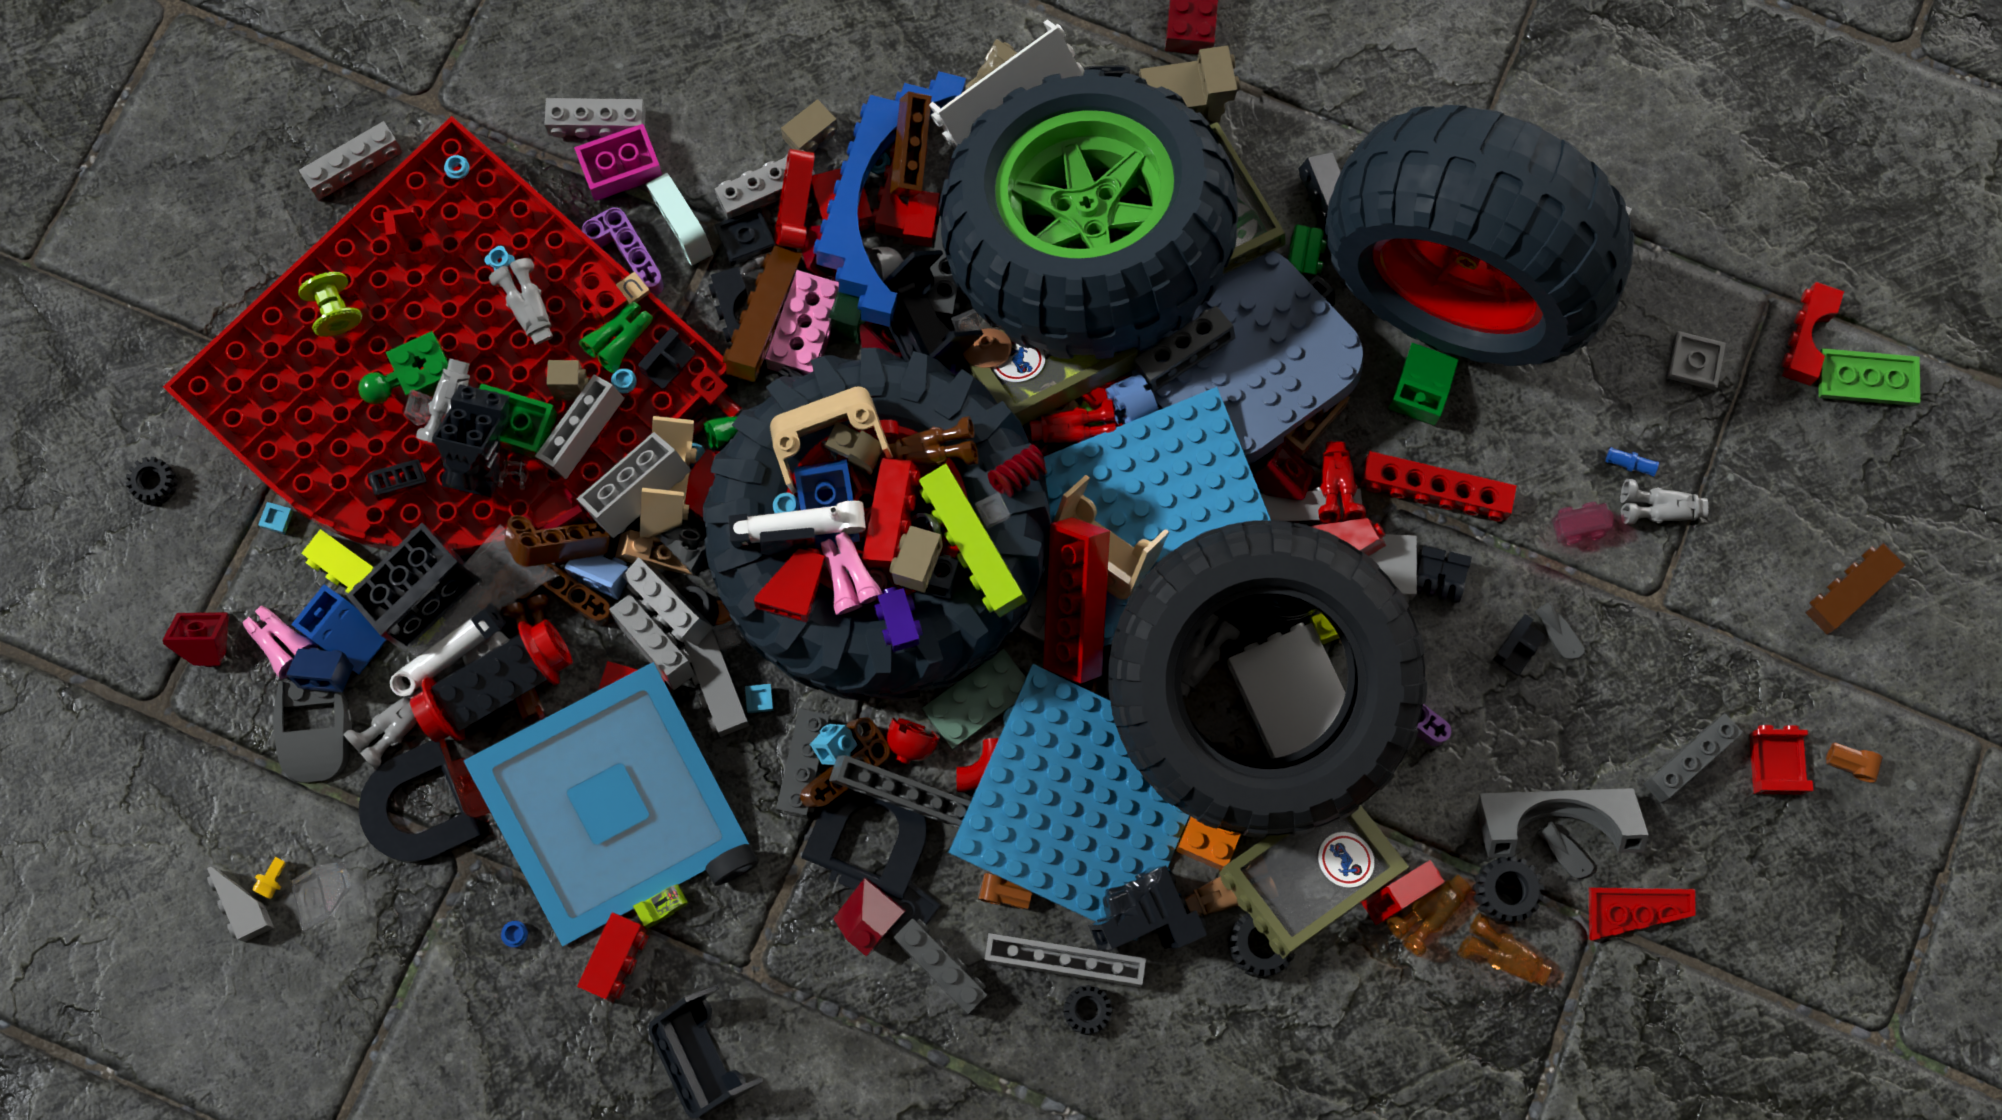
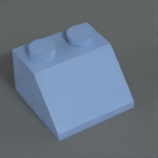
M601 555L569 560L564 569L569 576L590 589L619 600L627 583L622 577L629 569L626 566V562L615 557L610 560Z

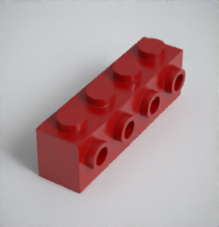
M881 458L862 559L870 567L890 569L893 558H898L900 553L899 543L903 534H907L911 526L910 514L916 505L915 487L920 483V471L911 460Z

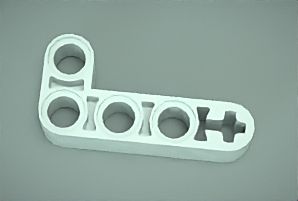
M665 173L646 183L645 185L653 201L679 240L690 265L692 266L712 256L713 252L702 226L669 174Z

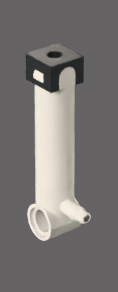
M846 501L837 504V506L750 517L747 514L728 516L730 542L734 548L754 546L753 543L760 542V533L766 531L813 527L815 535L838 532L855 534L866 529L864 507L860 501Z
M490 603L468 621L398 670L390 680L392 691L399 696H408L419 687L422 689V680L429 677L432 679L463 655L502 629L507 624L506 621ZM402 676L407 677L411 685H406L402 680Z

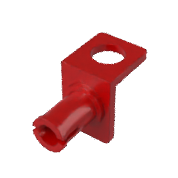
M706 367L691 382V386L708 401L706 404L708 407L711 404H716L729 417H734L742 409L741 406L737 405L726 394L727 391L725 389L728 385L710 368ZM711 377L714 380L715 386L711 391H705L701 388L700 381L702 378Z

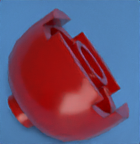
M893 717L887 732V743L890 750L897 754V760L910 764L911 760L921 761L927 759L935 750L940 736L934 731H931L929 735L924 730L925 726L904 718H898L897 721Z

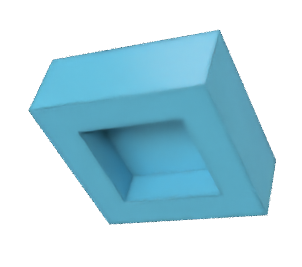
M267 502L258 525L261 528L285 534L294 511L291 508Z
M771 684L745 686L748 713L773 711Z

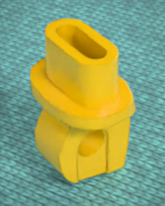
M275 857L265 875L258 874L255 876L258 880L252 890L271 899L275 891L281 889L276 880L286 864L285 861Z

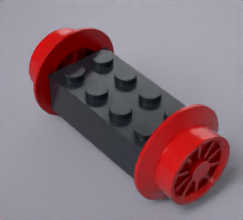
M546 619L533 627L525 621H521L518 623L519 634L438 682L429 677L422 680L423 692L410 699V706L414 717L424 733L435 743L449 736L457 741H462L465 739L464 728L546 680L554 685H558L560 683L559 671L570 666L573 661L569 649L557 629Z

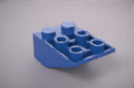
M325 584L291 624L325 651L339 650L345 653L349 661L354 665L353 671L357 674L363 671L387 641V639L380 636L354 605Z

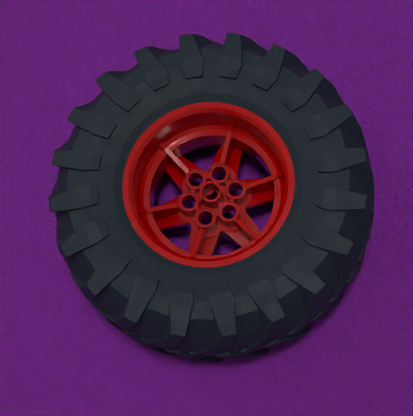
M861 348V360L856 361L833 355L811 360L813 372L804 376H782L766 386L772 396L762 404L748 410H743L732 424L738 432L714 457L711 472L715 473L713 485L709 488L703 505V521L705 522L707 533L705 538L706 556L717 592L723 605L730 613L731 619L748 643L766 660L772 662L790 678L805 686L817 690L822 688L841 698L858 701H869L870 696L900 701L920 696L919 691L950 687L967 676L965 670H971L994 658L1005 644L1003 642L1004 638L1007 635H1012L1030 611L1035 592L1039 590L1044 575L1049 550L1051 519L1046 478L1038 473L1039 479L1037 481L1030 479L1028 487L1021 483L1022 490L1020 492L1013 489L1014 495L1011 498L1004 493H998L992 487L988 479V472L995 470L998 465H1003L1007 459H1012L1015 454H1020L1031 443L1028 441L1021 422L1003 401L997 403L985 385L964 370H961L956 376L940 361L926 354L913 351L908 362L880 348ZM853 387H863L870 393L879 420H894L898 422L899 436L894 439H888V444L896 443L898 438L901 439L930 430L933 426L940 427L943 430L952 428L958 424L962 417L970 416L974 425V438L949 440L942 443V446L973 441L978 452L977 465L970 466L962 458L950 457L941 465L934 463L915 466L920 471L921 479L942 465L947 464L1027 599V602L1002 617H999L995 611L990 613L982 600L986 595L982 589L977 591L969 577L973 573L969 567L964 569L960 563L957 554L961 552L957 545L952 547L944 535L948 530L943 523L940 525L943 547L939 556L942 554L950 555L959 561L960 574L952 599L904 588L906 596L911 595L914 602L915 610L911 611L913 620H919L923 635L919 636L920 645L893 652L892 645L886 646L882 630L886 629L884 619L878 620L874 606L879 604L878 599L868 604H862V607L854 611L836 615L832 579L826 567H824L807 623L756 609L754 604L755 596L794 553L761 556L760 542L753 543L754 546L734 548L730 542L728 516L747 514L750 517L774 514V499L782 493L793 494L785 483L773 448L770 431L772 419L779 414ZM848 419L840 423L848 427L850 421ZM835 425L799 437V451L794 456L787 458L795 484L794 467L847 459L848 463V458L825 448V444ZM884 451L882 452L875 468H880L881 458L887 459ZM848 465L853 500L862 502L869 499L873 501L874 487L861 470ZM921 483L915 487L914 495L916 502L921 495L919 490L923 488ZM797 492V493H795V494H793V495L796 496L797 499H798V501H799L798 492ZM872 506L864 508L866 529L859 533L860 542H853L867 572L872 567L862 559L863 551L858 550L857 546L861 542L866 541ZM910 514V519H909V520H910V522H912V519L914 518V515H911V514ZM929 523L928 530L934 532L931 524ZM880 568L891 586H887V589L891 587L902 589L900 585L894 584L890 569ZM940 572L937 577L943 578L949 573ZM849 574L850 580H851V582H852V584H853V586H854V589H855V591H856V588H855L853 579H852L851 575Z

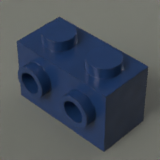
M298 648L286 675L301 689L343 692L354 665L349 661L346 654L339 650L321 651L317 648Z

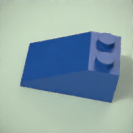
M847 459L794 467L801 510L837 506V504L842 502L854 501ZM840 532L815 535V549L821 548V542L831 539L837 545L835 537ZM859 533L848 534L853 542H860Z

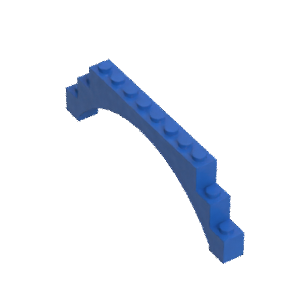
M938 71L936 80H931L929 89L904 83L902 91L897 92L895 101L870 95L867 104L863 103L860 112L861 123L857 122L855 125L854 142L850 141L847 150L848 161L844 160L840 172L842 178L835 183L834 194L836 196L834 200L830 199L827 208L829 216L827 220L823 219L820 229L822 237L821 240L816 239L813 254H817V265L837 269L835 281L839 282V292L860 297L858 309L861 310V320L890 327L897 304V293L891 292L879 278L864 249L858 225V206L863 187L871 170L883 153L896 140L900 98L908 91L932 96L931 103L934 102L939 108H942L965 91L966 78ZM930 108V118H932L931 114H933L934 112Z

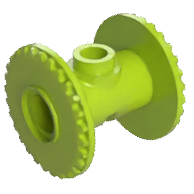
M326 272L306 280L299 288L300 298L305 301H316L322 316L314 322L312 327L314 333L318 336L331 337L340 335L355 328L362 320L361 311L357 308H345V303L340 298L339 292L348 284V279L343 273Z

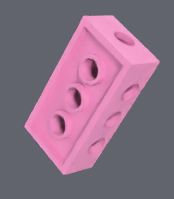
M796 270L765 358L768 369L779 372L782 367L787 366L802 375H807L814 371L811 360L824 356L845 293L839 292V282ZM811 303H818L817 305H814V306H810V305H809V304H811ZM803 325H810V326L807 327V328H802V327H801V326H803ZM795 347H803L800 350H793Z

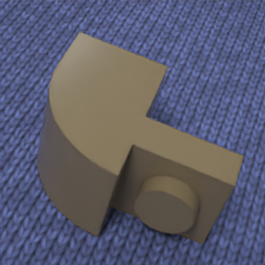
M836 422L825 444V448L848 458V465L869 475L872 474L883 452L881 444L877 439L862 430L857 432L839 422Z

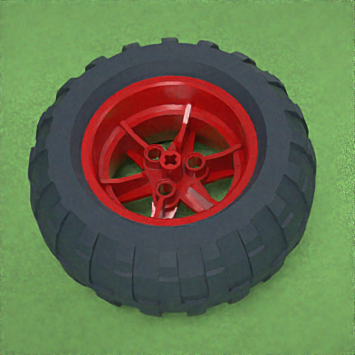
M1443 105L1437 108L1434 106L1416 107L1410 109L1407 113L1391 117L1387 122L1379 123L1348 157L1330 197L1325 225V233L1328 235V248L1331 252V261L1341 278L1345 279V284L1354 296L1368 306L1375 315L1400 329L1404 334L1434 346L1443 352L1470 358V360L1477 362L1503 364L1504 366L1555 362L1559 357L1569 356L1578 348L1586 346L1615 311L1627 283L1634 247V232L1631 231V221L1626 210L1624 198L1613 185H1610L1607 175L1593 161L1590 162L1569 142L1557 138L1536 124L1504 115V113L1499 111L1469 108L1465 105Z

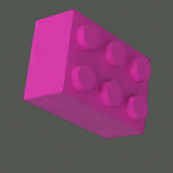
M644 124L574 147L594 201L648 183L662 175Z

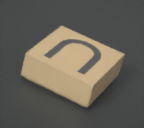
M635 271L616 284L627 298L629 304L634 301L637 303L650 293L648 287Z

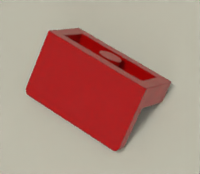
M405 208L383 212L387 238L397 254L407 253L405 235L424 232V226L414 208Z

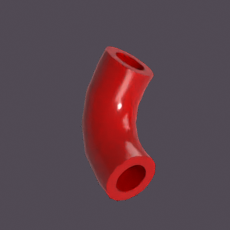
M989 738L982 741V754L976 763L970 766L957 767V792H968L977 789L999 738Z

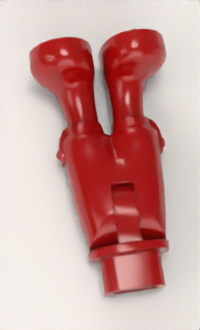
M1112 398L1104 399L1101 407L1095 410L1087 411L1084 408L1076 407L1071 411L1043 416L1041 420L1030 421L1032 441L1079 443L1104 432H1113L1116 430L1115 423L1094 427L1085 426L1088 422L1115 420Z
M1327 442L1326 451L1323 454L1322 484L1320 486L1322 494L1326 498V504L1318 509L1319 519L1328 524L1340 521V507L1337 504L1338 493L1342 498V521L1364 519L1366 516L1365 507L1359 503H1354L1353 500L1358 486L1355 484L1350 453L1346 450L1345 442Z

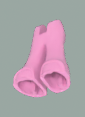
M842 532L835 537L841 552L840 554L831 539L821 542V549L832 579L836 615L854 611L862 607V604H868L877 600L878 595L883 594L879 585L864 567L853 541L846 532ZM847 570L849 571V573H850V575H851V577H852V579H853V582H854L856 591H855L854 586H853V584H852V582H851V580H850V577H849V575H848Z
M260 606L255 612L260 616L262 622H266L267 625L261 629L260 625L250 617L243 621V625L264 651L274 672L282 680L288 677L286 674L293 658L274 640V636H277L294 655L298 648H317L318 645L311 639L291 629L272 611L264 606Z

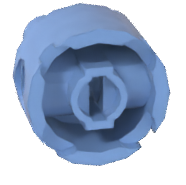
M1137 373L1105 389L1107 397L1112 398L1115 406L1114 416L1118 424L1122 423L1124 425L1158 411L1151 389L1147 391L1144 387L1148 383L1141 374Z

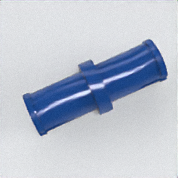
M1610 447L1605 460L1607 463L1625 467L1627 471L1632 472V470L1652 477L1655 476L1659 466L1658 461L1640 457L1635 452L1630 454Z

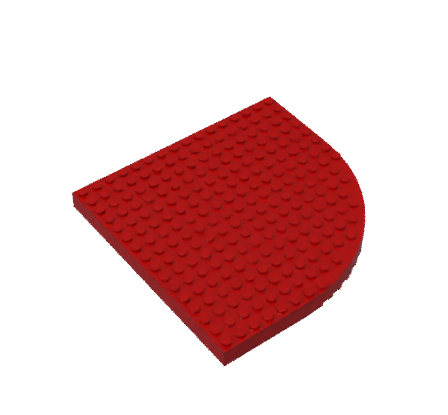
M451 116L170 379L163 388L274 493L300 514L323 528L354 542L391 552L414 528L423 523L446 540L459 556L506 549L504 539L508 519L512 516L527 514L537 528L541 529L572 509V505L565 496V488L568 489L581 510L584 511L585 508L579 503L577 498L623 459L624 453L629 454L652 434L653 416L690 420L708 402L691 386V382L706 367L710 368L724 383H727L733 376L726 374V363H723V356L650 292L637 302L641 306L638 315L643 311H647L653 316V320L628 349L619 369H629L635 374L637 379L636 387L629 393H621L624 400L567 479L550 471L537 459L500 448V483L491 498L443 487L442 475L445 470L437 446L434 443L416 438L418 429L424 428L430 420L431 414L429 413L428 404L432 401L433 396L412 405L400 385L392 389L387 401L382 404L372 405L365 402L359 394L358 386L360 380L365 375L373 372L383 375L394 372L386 352L433 331L448 362L450 359L470 364L467 375H470L468 386L479 389L482 383L553 405L558 413L553 427L554 430L574 401L554 400L547 386L548 360H579L582 369H586V377L590 379L593 375H596L611 383L613 373L607 371L601 365L598 357H591L579 345V341L599 329L605 323L602 319L597 321L589 310L592 307L587 300L582 302L575 292L577 286L574 279L597 263L602 266L615 284L630 275L594 241ZM453 155L464 157L470 166L467 176L459 180L448 177L444 169L447 159ZM456 166L454 171L460 170L461 166ZM414 208L424 226V232L406 234L407 253L397 254L386 236L383 212ZM497 246H503L509 255L514 256L515 260L530 258L533 261L534 269L529 273L531 283L541 290L540 295L551 323L552 339L540 345H535L532 338L526 335L511 308L507 307L506 291L501 286L496 287L491 284L489 276L494 272V268L491 265H486L485 257L489 255L492 249ZM509 265L508 269L512 275L513 283L516 289L522 293L521 285ZM326 272H340L348 279L347 286L339 292L340 298L344 301L345 308L359 309L362 314V320L350 331L336 336L321 337L315 334L312 328L314 322L322 316L317 302L302 300L299 296V288L306 280ZM592 283L587 289H595L599 284ZM605 302L602 307L609 308L613 305V302ZM672 328L679 333L681 341L693 349L696 355L670 385L663 390L641 373L638 364L666 332ZM704 377L700 381V386L705 391H711L715 386V382L711 377ZM419 459L428 483L381 501L376 498L367 475L368 473ZM414 468L410 469L412 480L417 479ZM404 472L399 473L402 483L406 482ZM394 476L389 477L391 484L395 485ZM384 480L379 481L381 488H385Z

